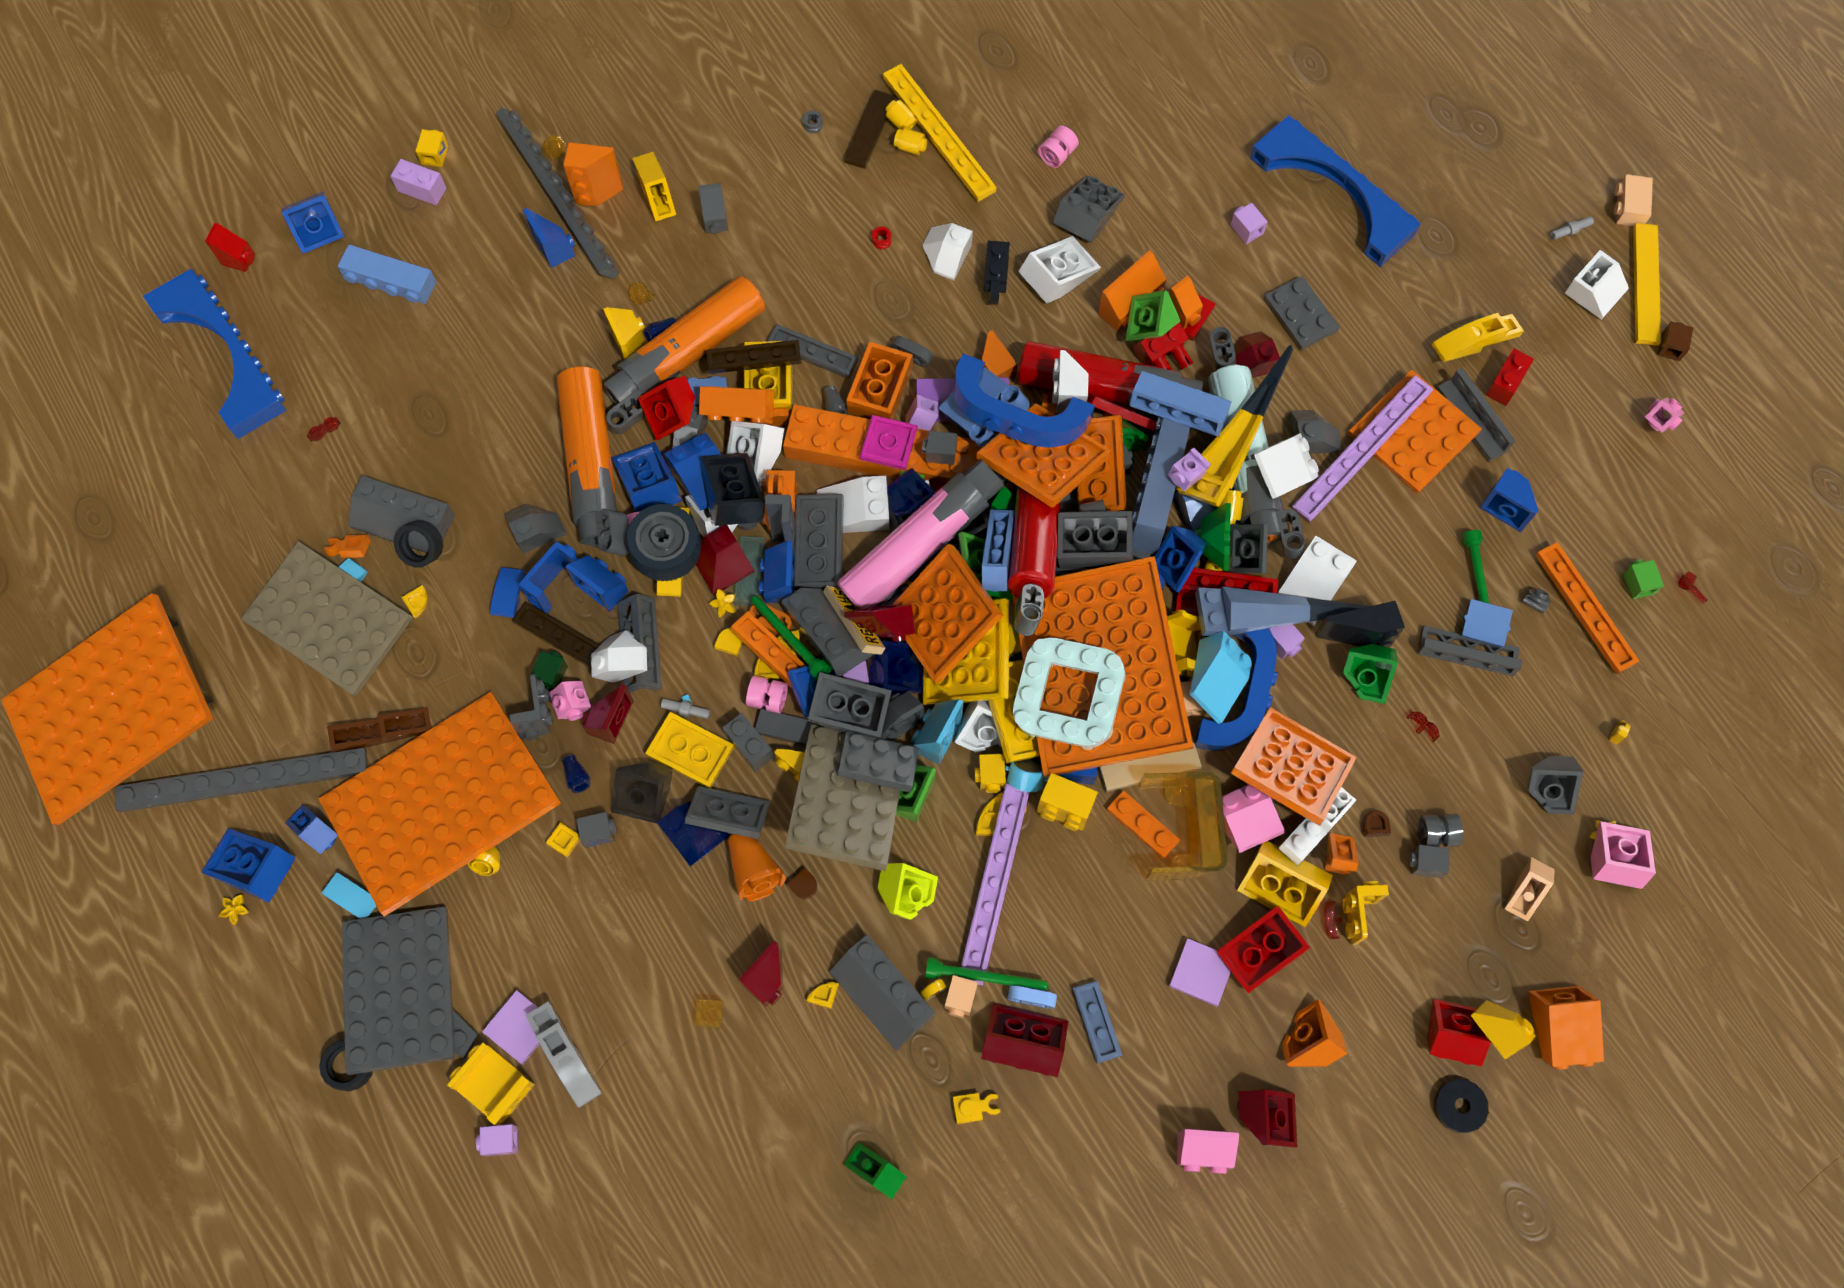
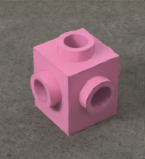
M1666 397L1661 401L1657 399L1648 408L1650 412L1645 418L1649 420L1648 424L1656 431L1660 430L1663 433L1669 428L1673 431L1683 421L1680 417L1685 412L1681 410L1683 406L1677 400ZM1665 409L1671 414L1669 418L1663 415Z
M582 681L561 682L549 693L558 719L578 720L583 717V713L591 708Z

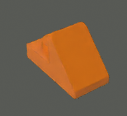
M1329 833L1325 870L1349 875L1350 871L1356 872L1359 862L1355 838Z

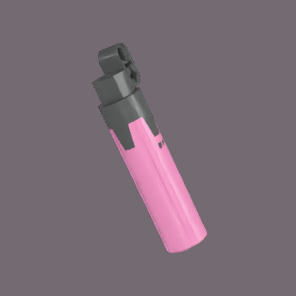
M982 459L974 464L966 473L958 472L838 580L839 587L858 609L878 606L989 506L987 501L1009 480L988 467Z

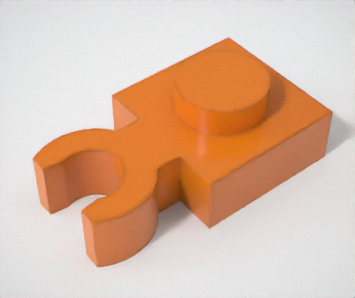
M345 535L344 540L329 538L330 547H324L326 555L330 557L340 554L341 558H359L365 556L371 541L368 535Z

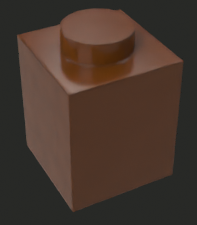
M1671 321L1661 334V343L1657 356L1681 361L1690 349L1693 327Z

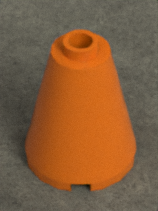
M731 834V837L728 839V846L736 890L740 900L743 901L744 897L748 902H752L773 894V888L777 884L781 887L786 880L783 870L757 839Z

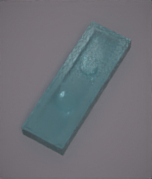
M741 536L740 547L755 572L736 583L734 604L752 606L751 598L753 596L760 597L759 583L762 577L760 559L764 557L765 538Z

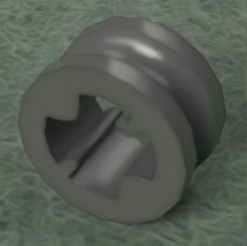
M808 111L804 114V129L809 133L819 132L823 127L821 114L818 111Z

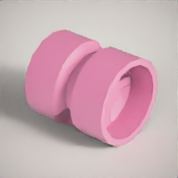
M1061 125L1039 146L1038 153L1047 165L1058 168L1067 159V156L1078 147L1079 141L1072 130Z
M753 676L747 691L746 706L761 709L764 706L767 711L780 714L785 705L788 684L776 680L769 683L767 678Z

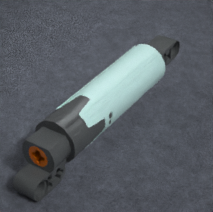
M1217 327L1210 334L1211 351L1217 371L1208 377L1207 382L1210 394L1232 401L1222 428L1223 430L1255 392V387L1250 369L1246 366L1236 365V355L1230 331L1225 327ZM1219 339L1225 340L1223 343H1217L1216 341ZM1226 354L1227 362H1224L1222 355ZM1262 420L1232 487L1233 491H1241V498H1244L1241 520L1239 521L1241 525H1268V545L1281 541L1284 555L1290 559H1297L1303 555L1305 546L1299 515L1294 510H1284L1281 496L1272 499L1254 454L1269 447ZM1286 521L1292 524V531L1288 532ZM1291 542H1297L1298 544H1300V546L1297 548H1290L1288 544Z

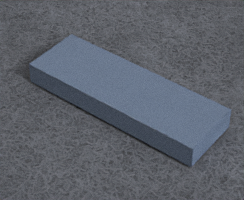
M1098 981L1074 987L1072 990L1097 1064L1121 1057L1122 1052Z

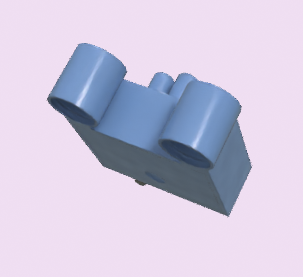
M984 367L983 377L979 383L982 391L993 398L1027 411L1030 405L1029 400L1017 386H1009ZM954 391L940 405L939 410L951 422L967 433L980 449L997 436L992 430L972 421L961 411L956 403Z

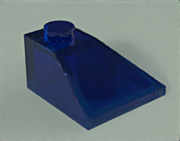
M881 641L885 646V650L882 655L875 654L869 667V685L891 690V695L904 694L907 691L911 694H923L924 667L909 644Z
M692 801L677 806L656 822L660 830L690 867L730 837L727 832L685 824L686 815Z

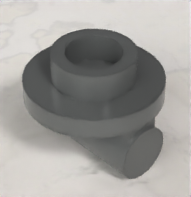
M1536 588L1535 590L1530 589L1527 592L1522 603L1544 614L1551 600L1548 598L1549 594Z

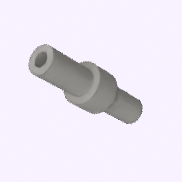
M1589 216L1579 221L1573 220L1566 223L1564 227L1552 231L1550 236L1553 240L1566 235L1572 236L1579 233L1580 229L1593 225L1594 219Z
M663 698L661 708L679 712V715L686 717L692 715L709 719L711 710L693 706V703L686 701L680 703Z

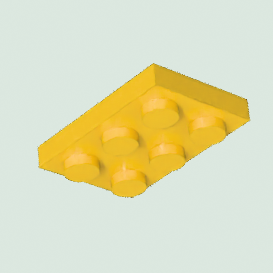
M670 712L645 754L647 757L691 780L711 788L735 746Z

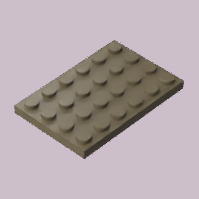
M299 541L241 618V620L354 696L359 694L413 619L411 615Z
M811 724L784 848L886 871L900 790L837 776L846 733Z

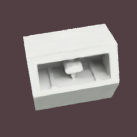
M1600 250L1572 281L1565 294L1602 320L1629 287L1619 263Z
M1060 350L1059 359H1055L1053 368L1054 389L1052 392V404H1056V412L1062 413L1069 405L1072 397L1087 402L1088 373L1065 350Z

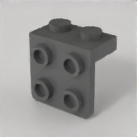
M530 674L534 710L510 715L511 725L521 739L534 740L539 738L540 735L550 734V725H553L552 712L548 710L546 703L550 702L549 690L547 687L545 688L543 680H539L536 674Z

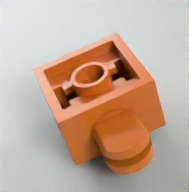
M766 470V479H762L761 484L764 499L766 494L790 495L795 521L796 495H798L795 471ZM764 505L762 523L767 525L768 533H771L767 510Z

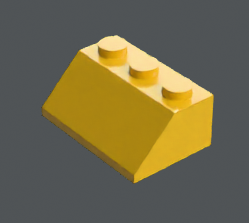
M1266 841L1260 845L1237 891L1270 909L1280 906L1290 920L1306 927L1327 893L1333 875L1305 860L1296 865L1278 849L1279 846Z

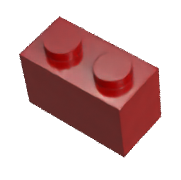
M1513 348L1485 396L1506 406L1518 389L1534 358Z

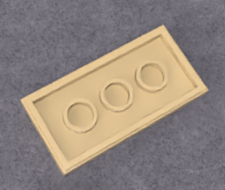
M1193 737L1194 749L1099 767L1106 792L1201 769L1202 765Z

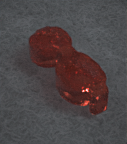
M329 417L324 420L323 424H319V427H312L307 437L311 442L319 441L326 433L338 429L341 423L337 417Z
M1412 711L1406 717L1421 725L1416 730L1417 734H1420L1425 729L1433 739V743L1440 737L1437 726L1429 722L1427 717L1421 712Z
M1327 901L1324 907L1325 928L1330 940L1340 939L1337 936L1335 923L1342 922V917L1333 918L1336 901Z

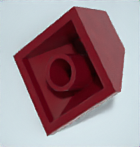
M723 525L705 536L701 543L700 557L696 566L714 596L718 589L725 590L755 572L728 525Z
M912 604L881 605L844 612L845 618L880 637H891L892 641L906 640V635L915 634Z
M620 685L594 704L591 711L585 714L582 724L588 735L612 744L615 743L634 702L627 686Z
M775 940L738 979L742 986L765 1008L769 1004L773 1006L782 996L780 992L783 989L782 951Z
M1272 1090L1238 1091L1237 1107L1239 1119L1262 1145L1298 1148L1295 1093Z

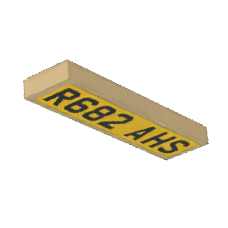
M826 586L823 591L825 597L861 652L882 655L885 646L878 636L844 617V612L858 610L854 603L845 595L841 588Z

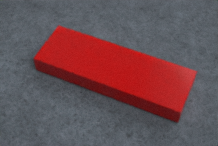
M1092 394L1087 399L1088 403L1095 405L1098 409L1113 415H1120L1123 419L1153 431L1157 423L1152 418Z

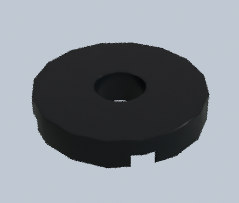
M1455 1079L1447 1082L1437 1091L1434 1099L1437 1117L1451 1131L1470 1133L1479 1129L1486 1122L1489 1113L1488 1100L1483 1090L1471 1081ZM1457 1099H1463L1467 1103L1468 1109L1465 1114H1461L1456 1110L1455 1102Z

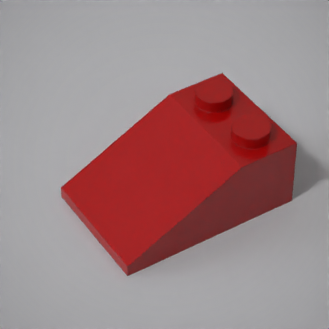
M1276 906L1216 952L1249 994L1312 948L1281 907Z

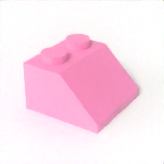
M1251 785L1213 800L1216 820L1239 853L1285 833L1271 797Z
M1601 821L1598 825L1591 854L1593 879L1642 889L1656 874L1650 831Z
M1190 1129L1178 1132L1177 1166H1184V1171L1200 1172V1167L1211 1168L1210 1173L1227 1174V1169H1233L1235 1166L1239 1133Z

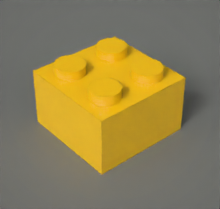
M1051 773L1040 798L1037 812L1045 820L1051 822L1057 820L1064 823L1063 826L1069 830L1077 831L1079 829L1083 831L1098 792Z

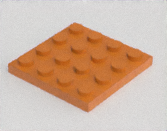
M1409 371L1349 430L1348 435L1355 440L1415 375L1430 387L1432 386L1415 371ZM1432 387V393L1373 455L1417 495L1482 430L1480 426L1434 387Z
M1037 403L1027 410L1043 417L1056 416ZM1000 433L977 452L976 459H982L988 467L1053 508L1110 457L1111 450L1085 433L1075 441L1059 447L1033 446Z
M947 544L892 604H912L915 634L906 635V641L933 682L938 683L1004 616L957 549L951 544Z
M1270 707L1231 774L1320 826L1357 757Z

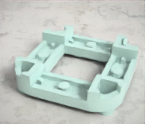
M1058 638L1036 640L1027 653L1013 706L1015 722L1022 731L1033 738L1036 736L1080 746L1083 749H1093L1102 745L1113 734L1123 684L1126 682V672L1121 658L1111 650ZM1057 665L1098 674L1087 721L1040 710L1051 666Z

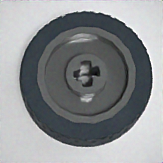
M656 504L640 511L631 521L627 532V548L633 564L642 574L657 581H672L685 576L695 567L700 557L701 539L695 521L686 511L671 504Z

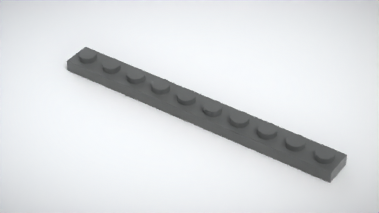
M501 107L497 115L601 275L614 279L619 274L615 267L616 262L604 250L605 245L593 233L594 228L584 219L583 211L575 205L573 196L562 185V179L552 170L551 162L541 153L542 148L532 139L531 131L521 122L522 118L516 111H510Z
M359 748L115 786V810L120 813L356 776L368 768L367 750Z

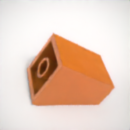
M1580 986L1528 991L1541 1055L1544 1061L1555 1069H1567L1569 1065L1589 1067L1593 1066L1594 1063L1604 1062L1601 1000Z

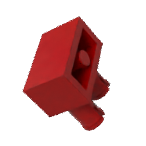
M1177 323L1163 336L1144 339L1132 347L1141 364L1147 365L1150 363L1158 368L1173 370L1165 358L1167 352L1172 353L1181 370L1194 363L1183 346L1184 342L1189 338L1180 323Z

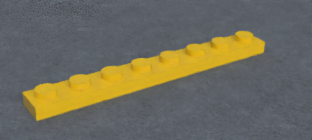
M900 64L883 73L885 82L898 99L915 114L918 125L977 202L995 193V184L903 65Z

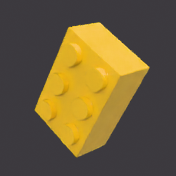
M782 341L745 342V345L764 344ZM793 365L744 370V388L773 389L774 408H788L789 416H791L793 410Z

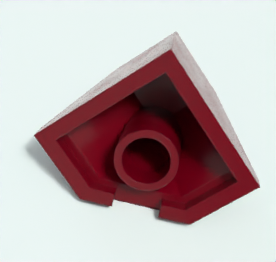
M1262 331L1241 336L1234 347L1236 365L1248 367L1252 378L1267 375L1280 358L1274 340Z

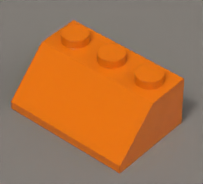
M568 143L563 166L576 204L598 206L623 190L624 185L613 147Z
M1149 250L1102 291L1098 315L1117 332L1123 326L1125 328L1128 327L1132 296L1165 290L1166 277L1153 252Z

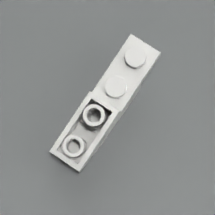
M1341 787L1320 826L1306 818L1278 849L1296 865H1299L1355 803L1356 799Z

